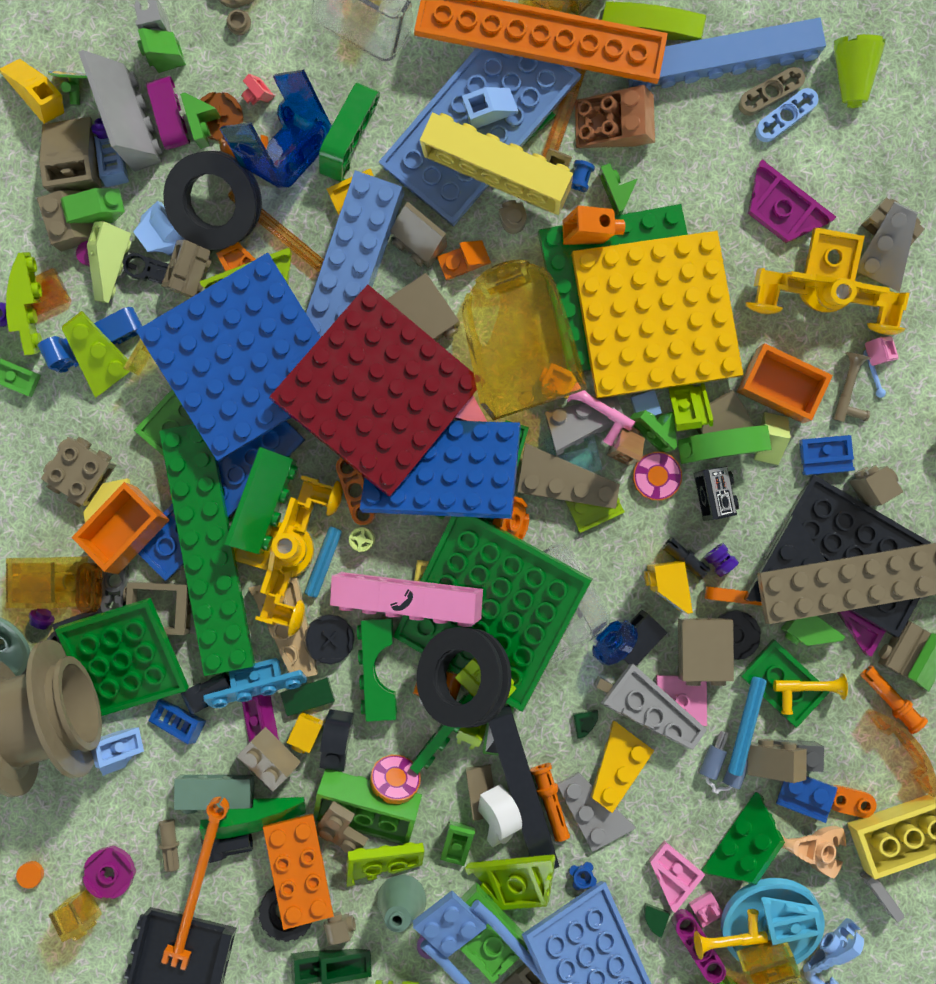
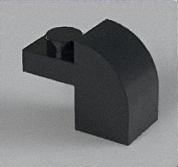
M329 709L322 734L319 768L344 772L348 744L352 733L353 712Z

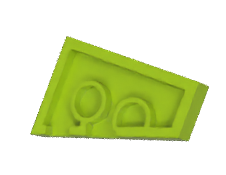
M83 311L62 325V331L95 398L134 369V365Z
M409 842L399 846L384 845L379 848H358L348 851L346 886H354L355 880L367 877L368 881L377 879V875L382 872L388 871L395 874L422 866L425 852L423 843L415 844Z

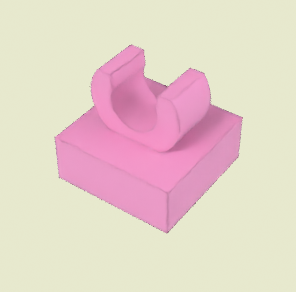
M711 891L689 902L702 927L722 916L723 912Z

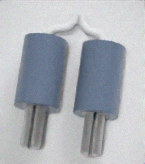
M720 731L715 746L709 745L699 771L700 774L706 776V782L712 787V792L717 794L720 791H729L732 787L741 789L748 770V759L746 760L742 776L730 774L727 768L722 782L729 785L728 787L716 789L715 784L709 780V778L717 780L727 755V751L723 748L728 738V733Z

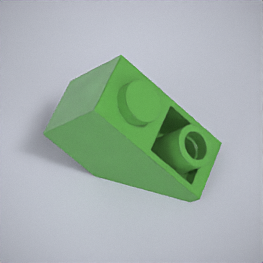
M145 28L138 29L141 39L137 41L142 56H146L150 67L154 66L158 73H162L186 65L180 43L173 32Z

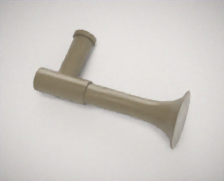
M845 352L849 358V370L833 420L844 422L846 415L868 421L870 411L850 407L849 404L859 369L866 360L871 358L857 353Z

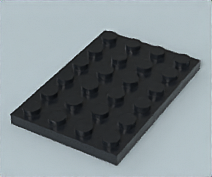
M812 475L763 560L766 561L791 516L797 517L826 561L930 544L931 542L818 476ZM920 598L849 611L893 637H899Z

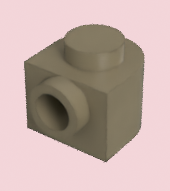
M510 200L503 203V208L499 209V217L504 230L510 234L521 232L526 225L527 219L523 202L517 203L516 200Z
M341 912L333 913L334 917L327 918L323 922L329 945L350 941L354 931H356L354 916H350L349 913L342 915Z

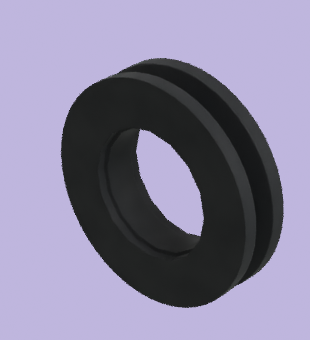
M204 151L190 154L174 165L165 181L163 200L167 217L173 228L182 238L197 246L211 250L232 246L249 236L259 221L262 197L258 182L251 170L243 162L225 152ZM205 174H213L222 178L230 185L235 196L236 207L234 214L222 226H213L204 222L196 215L191 203L193 184L199 177Z
M454 627L438 633L426 645L418 663L416 681L420 700L429 715L445 726L453 728L478 727L488 723L504 707L511 688V666L504 648L496 638L479 629ZM462 651L471 653L477 660L481 670V683L478 692L470 702L465 704L457 702L451 696L447 686L449 664L456 654Z

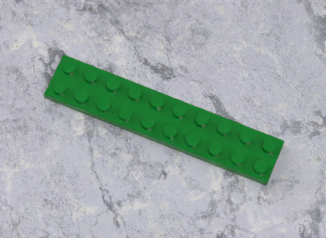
M194 424L159 430L204 676L255 666L234 547L224 544L230 525L218 461Z

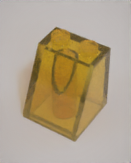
M88 556L6 558V608L53 609L88 605Z

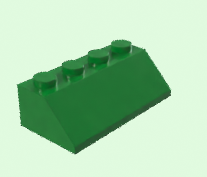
M259 447L226 537L225 545L255 554H264V551L269 550L273 537L270 536L273 527L278 526L281 518V513H278L282 503H286L290 493L287 487L290 480L295 479L298 471L296 460Z

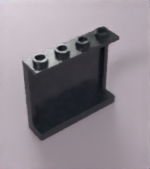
M150 907L138 919L136 929L140 931L138 939H135L132 944L130 954L134 956L132 964L129 963L126 969L124 979L128 980L127 984H224L237 927L193 917L184 950L191 952L188 966L184 971L180 969L182 960H179L176 968L171 966L173 957L169 958L167 964L161 963L167 945H175L183 915Z

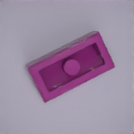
M271 695L253 696L249 701L242 702L249 743L265 727L279 740Z

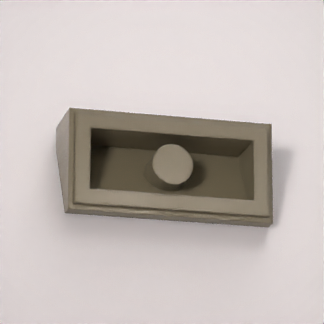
M491 764L466 768L473 821L484 819L478 811L480 794L494 788Z

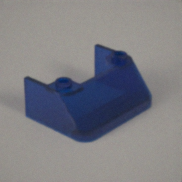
M304 69L273 75L284 98L277 108V116L282 128L268 142L267 149H265L252 123L227 125L220 128L238 163L243 168L277 188L291 187L316 160L322 143L332 126Z

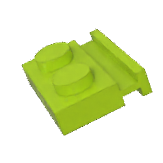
M701 383V386L698 387L687 385L669 388V399L677 431L702 428V425L708 424L709 427L713 426V416L704 383Z
M619 498L617 499L616 509L565 501L579 533L625 513Z

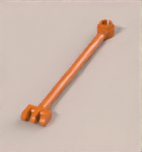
M221 797L213 798L207 806L206 811L209 816V823L174 946L167 945L161 963L167 964L169 958L173 957L171 966L176 968L179 960H182L180 969L184 971L188 966L191 952L184 950L219 822L226 816L230 808L226 798H223L220 803L223 808H219L216 805L220 802Z

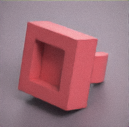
M248 74L243 80L248 89L241 96L248 104L251 102L254 105L259 100L268 103L275 97L261 78Z

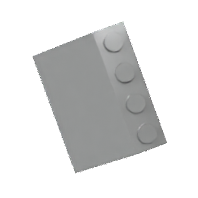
M85 50L79 51L78 53L111 147L134 172L161 163L159 154L163 153L158 139H154L151 133L155 131L151 118L145 116L143 109H146L147 105L142 94L137 93L136 87L139 86V82L133 71L129 72L123 63Z

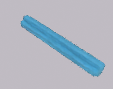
M753 677L751 680L728 772L732 775L742 776L767 683L765 679Z

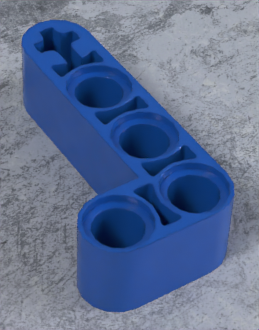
M133 307L123 308L94 323L113 344L118 343V345L137 336L136 330L142 327ZM53 336L38 343L37 346L49 369L58 373H64L69 371L68 368L72 366H79L66 338L62 339L58 336Z

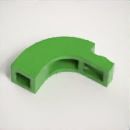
M768 425L729 429L678 440L681 464L772 450Z

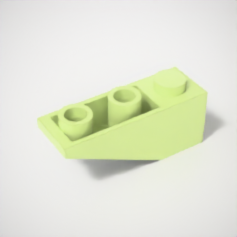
M104 221L94 222L87 243L94 299L98 302L109 303L116 292V287L114 286L116 279L123 270L122 261L124 254L128 252L131 245L129 240L131 233Z

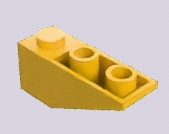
M21 59L0 68V73L43 124L65 113L62 94L45 75Z

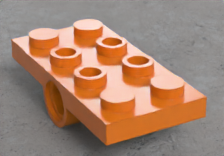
M309 814L264 825L263 830L283 930L334 917L314 815Z

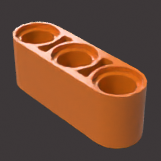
M339 458L336 463V470L352 519L357 524L369 525L374 521L376 513H370L368 520L361 521L358 518V511L362 494L356 498L350 494V488L354 484H360L363 491L364 476L355 469L352 473L345 474L342 467L346 461Z

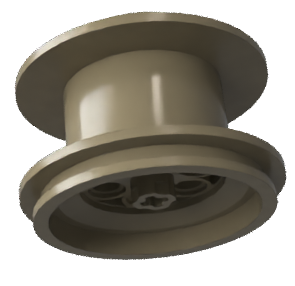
M50 639L34 645L28 658L25 674L16 676L7 665L0 661V795L13 798L26 794L35 783L39 762L48 759L68 778L77 779L87 775L94 764L91 750L97 748L101 739L102 718L95 687L84 666L76 658L67 656L60 643Z

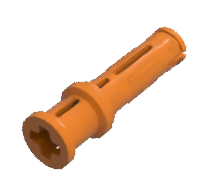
M873 665L868 666L869 670L865 669L860 676L892 708V715L895 718H899L908 727L907 731L910 734H915L923 729L928 719L924 716L921 717L912 707L913 703L907 699L904 700L878 673Z
M544 763L531 768L530 772L531 775L535 776L538 786L537 794L544 801L555 842H562L569 839L570 834L558 800V785L554 783L552 777L551 763Z

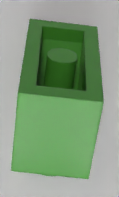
M94 188L61 198L66 223H94L100 221L113 223L125 212L119 188Z
M818 616L786 621L781 628L787 633L785 638L796 646L799 643L810 646L843 641L845 638L843 634Z

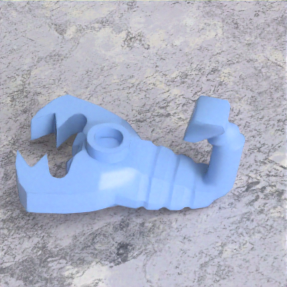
M846 918L834 932L827 933L821 939L820 949L803 966L804 977L810 984H825L815 973H820L822 970H827L834 965L845 964L861 954L864 938L857 932L855 933V930H861V928L851 919ZM851 934L854 938L852 940L848 938L847 941L846 936ZM833 977L830 978V984H839Z

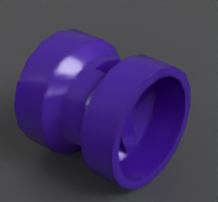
M724 543L717 545L704 556L707 563L715 567V573L719 577L726 575L739 564L735 556H731L728 553V548Z

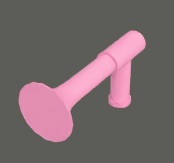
M580 380L571 391L567 402L571 400L582 401L614 421L615 423L603 440L606 444L613 446L622 428L630 431L635 421L592 397L583 389L582 380Z

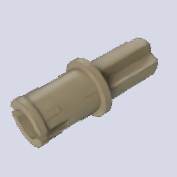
M175 819L163 820L159 822L161 836L159 849H162L164 870L166 872H173L180 867L177 848L180 843L176 839Z

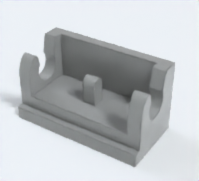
M138 0L135 1L134 6L137 15L135 22L138 29L145 28L171 32L168 15L159 0H148L149 8L147 10H142L140 2Z

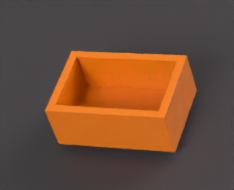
M764 343L756 349L736 392L800 423L812 421L833 375Z
M123 482L71 538L104 572L118 575L165 526L169 519L138 487Z

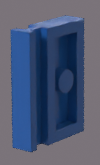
M851 435L799 440L803 476L855 471V467H853L854 456Z
M806 775V780L796 783L783 781L776 804L826 823L838 788Z

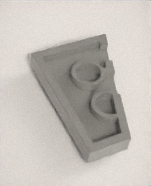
M894 201L861 257L857 272L900 292L918 212Z
M617 396L599 399V401L610 408L622 413ZM586 403L545 411L556 456L564 453V449L574 444L577 446L583 443L584 439L594 433L599 434L609 429L615 423Z
M579 772L557 783L592 852L636 829V826L617 808L611 813L590 797L593 785Z

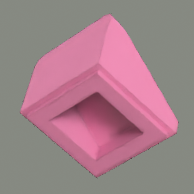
M892 336L880 337L865 343L872 366L898 360L899 358Z

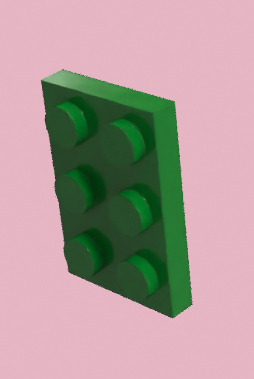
M774 639L739 675L749 685L753 677L765 679L767 683L763 698L780 714L782 711V692L774 691V680L819 681ZM792 692L793 714L781 715L797 728L830 692Z

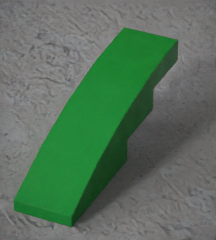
M304 797L254 799L253 808L229 809L226 819H221L215 839L232 838L263 830L264 825L303 815L306 813ZM209 819L200 820L199 830L203 840Z

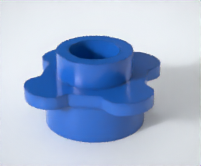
M585 862L584 865H572L570 867L569 873L573 876L574 881L572 885L574 889L581 890L596 885L597 879L593 876L592 870L594 867L592 863Z

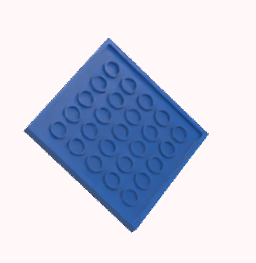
M269 253L257 258L136 330L218 462L291 418L290 415L271 401L269 396L321 338Z

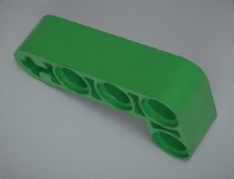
M355 83L320 148V174L339 182L345 180L343 179L346 171L350 170L351 155L380 98L379 91Z

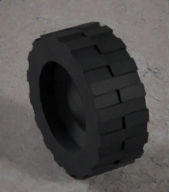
M273 885L261 901L258 911L260 912L259 922H261V927L267 932V935L274 937L275 940H283L284 942L295 941L300 936L306 934L312 923L283 930L282 921L276 915L278 901L275 886Z

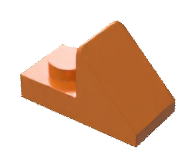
M482 240L459 243L460 248L437 256L446 281L491 263Z

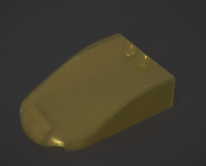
M527 260L505 261L483 272L475 280L476 284L471 292L465 296L462 317L479 402L494 421L587 390L573 333L557 285L550 273L542 266L530 264Z

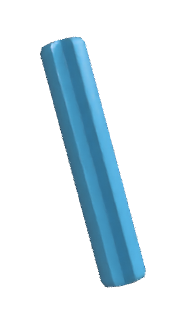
M329 527L305 590V594L310 597L316 598L319 595L342 531L338 528Z

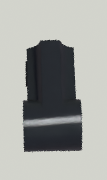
M226 672L220 673L202 684L200 682L188 688L187 691L181 692L180 694L190 714L193 715L209 706L204 702V695L231 688L230 678Z
M252 833L232 838L215 839L208 863L223 860L230 855L252 851ZM201 836V837H200V838H201V844L203 845V841H204V840H203V838H202V836Z

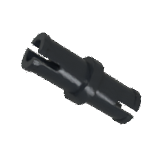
M670 537L665 542L666 546L663 545L662 550L666 551L677 561L685 562L686 569L699 580H702L708 574L706 571H710V567L694 556L695 553L691 549L687 550L673 537Z

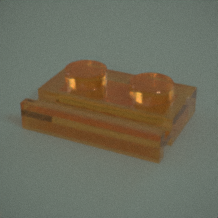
M55 268L35 276L36 282H39L42 288L41 302L31 303V307L36 310L37 317L72 301Z

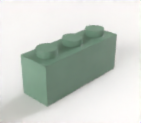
M180 774L174 779V810H182L184 814H193L197 810H206L210 801L215 797H221L220 802L216 804L219 808H223L220 805L223 798L227 799L229 809L252 808L255 776Z

